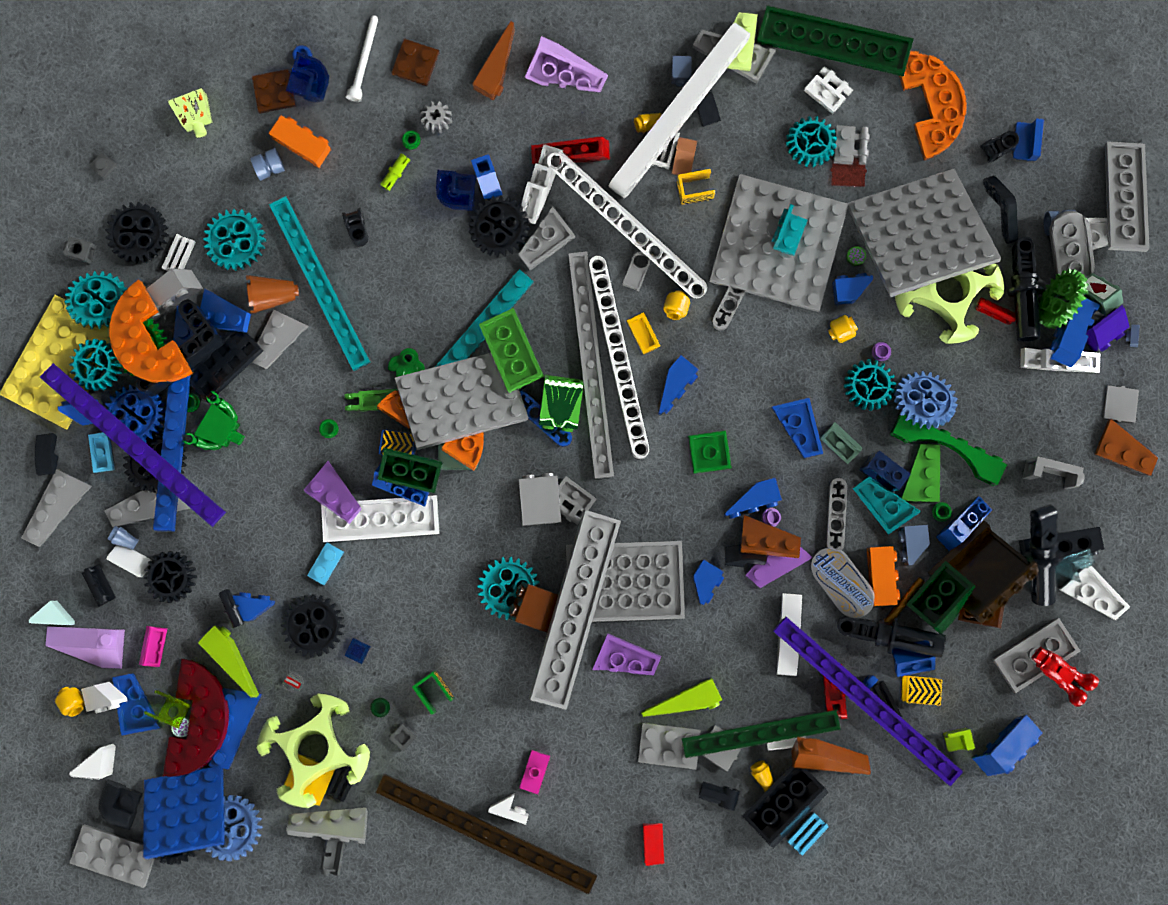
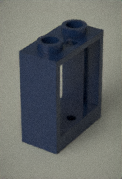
M881 451L871 454L859 469L868 477L870 476L892 492L900 490L911 475Z

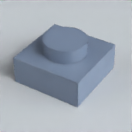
M1131 325V330H1127L1126 341L1130 342V347L1138 348L1140 325Z

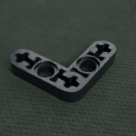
M995 175L984 178L983 183L987 194L1001 209V229L1005 243L1009 244L1017 241V202L1014 195Z

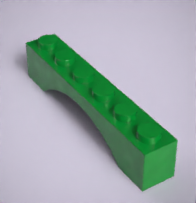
M906 414L898 415L889 435L905 443L929 441L944 445L955 451L966 461L975 478L991 486L998 485L1008 465L1002 462V458L996 455L990 456L985 453L984 449L977 446L972 447L968 445V441L962 438L956 439L950 436L951 433L944 429L938 430L933 425L930 429H927L925 424L920 428L919 423L912 425V419L906 421Z

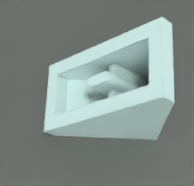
M49 601L29 619V623L74 625L75 623L58 601Z

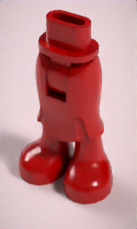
M1039 647L1032 656L1036 666L1047 677L1055 681L1059 688H1063L1067 692L1069 701L1075 707L1085 703L1087 694L1071 682L1074 680L1086 691L1094 690L1099 683L1097 676L1092 673L1082 674L1078 672L1076 667L1070 666L1062 657L1052 653L1050 650Z

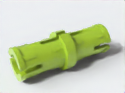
M400 153L393 166L388 168L389 172L380 185L390 191L398 177L401 178V173L411 160Z

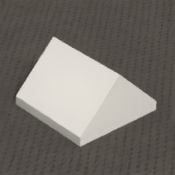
M110 744L99 748L69 774L71 777L101 779L112 775L116 746Z

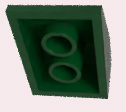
M944 561L906 605L934 630L942 634L955 620L975 585L947 561Z

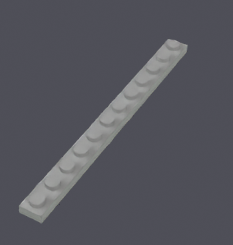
M587 251L569 253L595 479L614 477L588 254Z

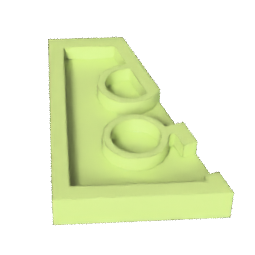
M738 13L734 23L748 31L751 36L727 69L751 70L757 14Z

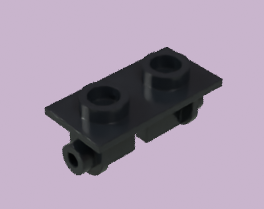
M100 564L84 569L82 575L98 607L116 598Z

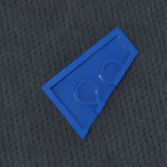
M204 288L200 308L215 329L247 333L251 314Z
M810 398L771 407L803 458L823 454Z
M134 673L112 677L113 685L127 697V701L119 703L120 707L117 708L121 736L162 728Z

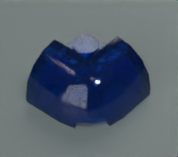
M297 52L286 91L302 96L305 100L313 102L324 101L329 84V75L326 67L322 64V61Z
M437 170L436 195L440 203L453 210L473 211L476 175Z

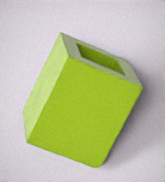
M962 728L943 733L948 752L961 749L967 751L975 749L970 729Z

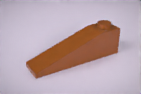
M512 21L508 24L473 82L474 90L491 100H494L496 96L499 97L504 88L502 85L515 31L514 22Z
M797 737L791 750L793 767L868 775L871 773L867 755L818 739Z

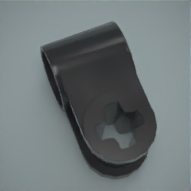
M1008 131L983 143L980 148L984 149L988 157V163L1013 151L1018 145L1019 136L1014 131ZM1012 138L1015 143L1007 145L1004 139Z
M361 208L351 213H342L345 226L353 244L358 247L366 245L369 238ZM363 233L360 239H355L356 234Z

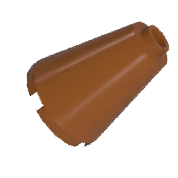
M246 275V280H250V283H247L249 307L253 306V309H250V314L294 301L295 296H299L298 285H294L293 281Z

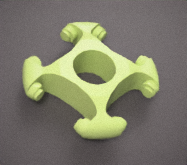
M997 264L984 267V270H986L985 274L988 276H983L974 271L955 276L954 278L960 282L963 288V296L958 303L944 301L938 295L936 283L921 287L915 291L896 295L895 301L900 314L908 318L914 312L913 306L909 304L910 302H915L934 310L952 328V331L948 329L941 333L939 336L941 341L945 344L962 343L975 338L979 331V328L975 325L965 326L964 317L972 299L984 287L990 289L989 293L992 299L997 301L1001 299L1004 294L1003 277Z
M318 693L312 696L313 698L310 700L313 706H317V708L322 707V710L303 726L288 732L275 733V730L279 729L281 723L277 716H273L266 720L259 734L256 748L261 756L270 753V749H272L271 743H278L290 761L294 776V787L291 789L290 786L286 787V785H283L277 789L279 799L293 806L309 808L317 803L314 795H310L309 792L304 794V790L324 773L341 767L351 766L353 770L349 771V775L346 777L350 785L356 784L362 779L369 762L370 751L365 744L356 748L355 757L347 756L340 747L334 734L331 716L334 711L337 715L343 716L349 712V707L345 701L327 694ZM313 734L325 736L329 745L328 754L325 759L314 766L303 765L298 757V749L302 740Z

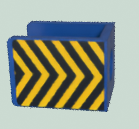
M382 430L379 446L380 455L383 456L384 448L416 455V447L411 433Z

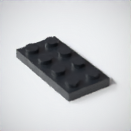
M229 331L222 338L221 346L191 369L193 374H191L190 384L202 399L209 403L206 397L210 400L215 397L211 391L219 394L264 350L248 332Z

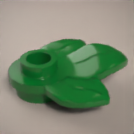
M406 348L401 351L400 355L391 358L388 370L396 371V377L425 370V366L418 360V353L414 349ZM407 354L411 355V361L406 360Z

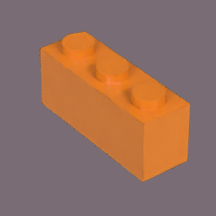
M280 115L268 133L273 140L318 168L331 151L328 145L329 142L322 136L317 138L309 128L305 126L301 128L289 116L285 118Z
M893 546L866 548L869 585L872 587L875 595L874 606L898 605L900 591L896 589V581L899 580L898 570H895L894 563L897 562L896 550H893Z

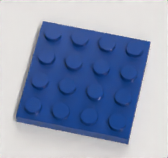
M221 766L200 769L181 776H163L144 780L143 857L145 859L225 844L223 768Z

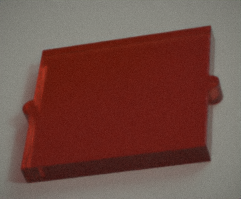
M834 155L832 156V168L830 171L832 172L833 186L865 187V173L867 170L865 165L859 164V158H854L853 164L848 165L833 163Z

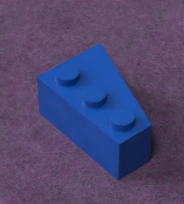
M1089 299L1082 301L1081 304L1083 306L1078 307V314L1074 313L1073 319H1068L1066 325L1062 323L1061 328L1057 327L1053 335L1056 338L1050 346V350H1052L1050 359L1070 368L1073 367L1082 355L1088 339V335H1086L1088 325H1093L1094 320L1091 317L1100 307V304Z

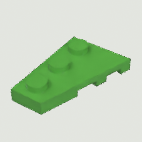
M919 445L910 472L911 475L907 479L903 495L901 496L903 500L907 502H940V445Z

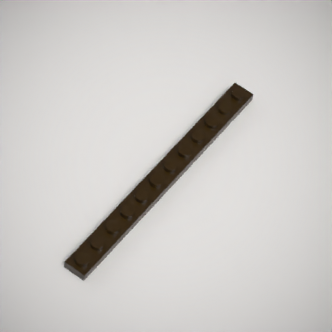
M387 774L383 775L375 792L587 894L590 893L597 878V874Z

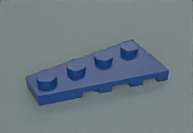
M222 689L229 708L228 729L221 748L211 758L209 766H221L223 769H230L258 701L262 696L260 693L258 697H250L242 690Z

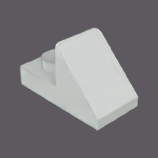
M515 793L494 803L489 808L488 812L525 825L529 814L525 813L526 810L521 807L515 806L514 809L511 808Z

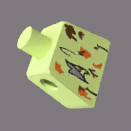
M202 88L168 101L187 132L194 130L197 138L207 134L204 126L212 123L207 95Z

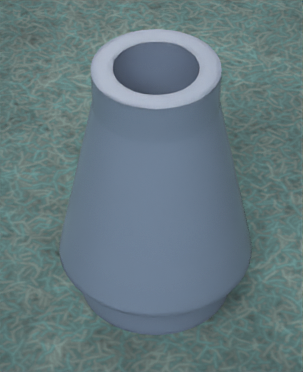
M115 526L108 537L112 544L132 550L139 541L121 526L120 528Z

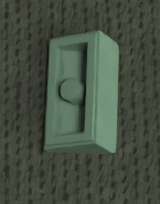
M836 422L820 437L847 464L863 449Z

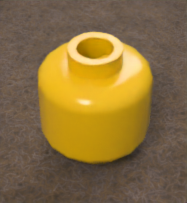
M680 290L669 293L663 306L666 316L673 320H680L685 317L690 306V299Z
M842 315L830 322L831 329L828 332L833 340L837 339L839 343H844L856 336L858 328L852 317Z
M76 687L62 688L55 698L57 707L65 716H76L84 709L83 696Z

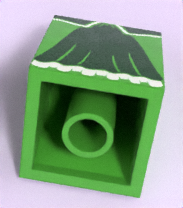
M551 375L544 376L539 425H543L542 428L554 429V427H561L562 431L573 432V429H578L583 392L582 379Z

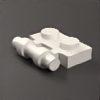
M823 67L820 73L824 78L822 79L816 75L804 91L833 114L846 99L841 93L844 92L849 96L853 89L848 86L849 83L845 80L839 79L833 70L829 71L826 67ZM831 81L838 88L834 89L831 85L828 84V82Z

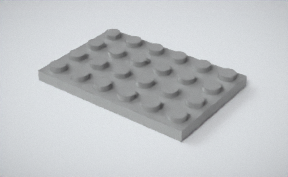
M491 353L395 377L396 387L416 450L527 421L529 418L519 389L510 393L507 391Z
M682 541L614 543L592 622L685 619ZM566 545L567 564L573 545Z

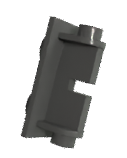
M339 838L325 839L323 852L329 853V855L322 856L320 870L323 875H329L330 873L339 876L345 842Z

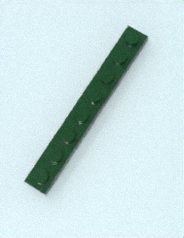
M837 710L681 739L685 758L841 730Z

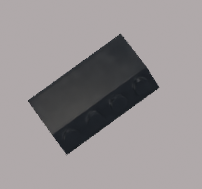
M792 765L742 817L774 849L829 792L807 769L795 768Z

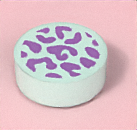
M186 717L175 719L171 726L173 734L177 737L187 736L190 719Z

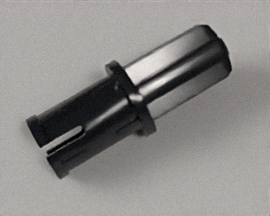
M230 590L221 591L219 597L225 608L224 613H227L232 628L245 624L238 610L239 605H236Z

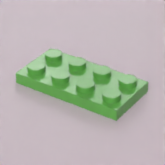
M514 308L479 324L509 393L544 377Z

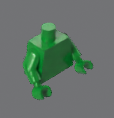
M211 391L215 398L210 400L206 397L208 402L211 403L209 410L194 435L187 432L184 433L190 436V441L182 440V442L188 445L193 443L194 446L204 450H219L222 446L228 447L231 441L241 445L245 436L237 432L240 423L237 422L238 416L233 406L224 399L219 398L215 391Z

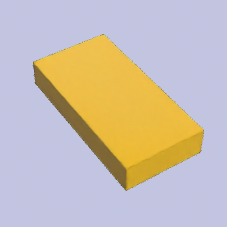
M644 312L627 320L643 355L660 347Z

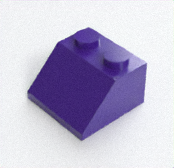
M1123 305L1114 309L1107 316L1104 315L1087 329L1086 335H1088L1086 344L1093 352L1098 350L1103 352L1111 346L1110 341L1114 338L1117 341L1126 334L1124 331L1130 326Z

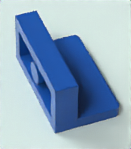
M1035 119L1033 123H1016L1015 132L1019 136V142L1013 150L1014 159L1036 161L1041 156L1044 119Z
M927 640L915 642L931 646ZM893 648L891 652L895 660V673L897 677L935 670V656Z

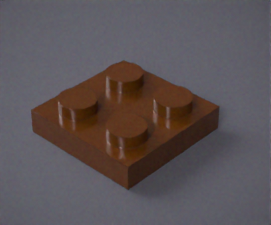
M404 39L391 73L394 76L428 86L440 52L437 49Z
M289 69L252 76L258 112L260 114L296 107Z

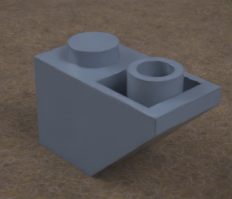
M928 525L901 527V531L898 532L899 542L903 546V550L900 551V558L905 566L913 565L929 546Z

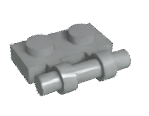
M837 125L835 136L837 137L835 144H837V147L834 149L833 163L852 165L854 158H859V164L865 165L866 158L869 156V151L867 150V142L870 140L868 127H861V133L855 134V127ZM855 142L860 143L859 150H854Z
M566 476L558 486L561 514L566 516V520L578 525L581 519L576 515L578 511H589L597 499ZM565 500L574 506L571 511L562 505Z

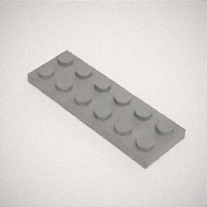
M1107 142L1105 144L1108 250L1147 252L1149 250L1145 144Z

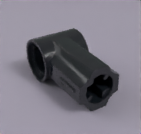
M703 781L698 798L735 811L740 791Z

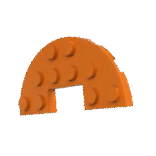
M910 51L904 77H899L903 90L922 86L931 119L915 123L914 128L925 161L946 150L960 133L966 115V96L959 78L953 70L950 71L943 64V61L932 55L927 56L917 51Z
M137 280L122 294L111 316L109 337L115 357L127 371L149 382H174L188 377L193 372L177 343L172 340L160 349H157L143 324L144 321L159 311L143 282Z
M395 390L377 405V409L410 429L398 390ZM484 432L446 442L442 446V451L474 471L482 455Z

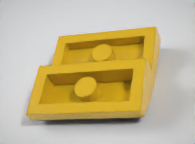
M298 754L300 762L305 766H314L320 763L315 759ZM292 767L284 783L286 787L290 786L291 789L294 787ZM334 770L324 773L305 788L304 794L309 792L310 795H314L317 802L315 805L320 806Z

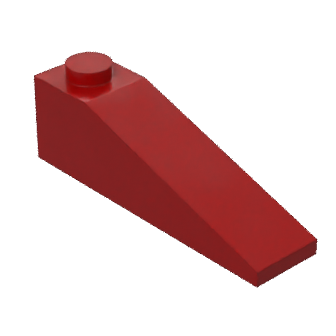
M602 136L531 145L532 164L539 163L543 145L563 150L562 153L574 163L610 160L609 141Z

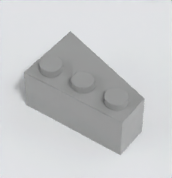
M171 268L146 288L159 311L149 319H153V321L159 319L163 313L203 289L192 270Z

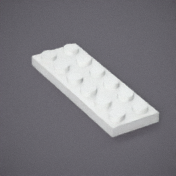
M437 495L428 496L425 507L405 498L357 501L361 511L350 524L321 504L323 542L439 534Z

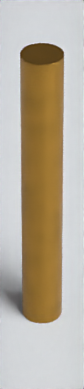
M918 577L898 602V605L885 618V622L892 623L894 617L900 614L906 604L924 584L921 578Z

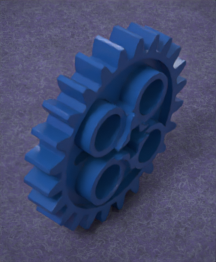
M132 385L129 386V390L122 387L123 393L120 394L116 391L117 397L110 396L109 398L112 400V403H106L105 405L109 407L108 411L117 419L124 414L120 421L131 431L135 425H138L137 429L132 432L146 443L147 437L153 439V432L159 434L156 429L157 427H163L160 421L165 420V417L161 414L165 413L166 410L161 407L165 404L160 401L161 397L159 395L150 397L137 389V387L135 389ZM136 399L135 404L131 405V402ZM122 406H126L127 408H129L132 412H134L140 418L146 421L147 424L143 425L136 418H134L128 412L122 409ZM150 410V413L145 416V413Z

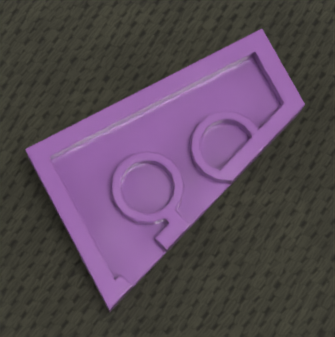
M329 461L326 462L304 489L305 493L349 524L361 511L360 505Z
M801 547L799 558L766 555L767 561L765 565L755 564L745 576L761 588L813 557Z
M607 634L592 670L654 675L661 656L611 634Z

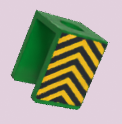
M436 670L412 686L431 715L437 711L419 687L426 680L433 676L449 701L455 699Z

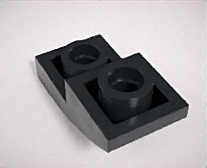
M710 89L696 107L702 126L721 121L712 90Z
M54 433L36 435L35 469L38 476L56 473L59 456L54 454L57 436Z
M741 545L728 546L724 549L725 565L744 567L746 563L765 565L767 561L766 555L741 553Z

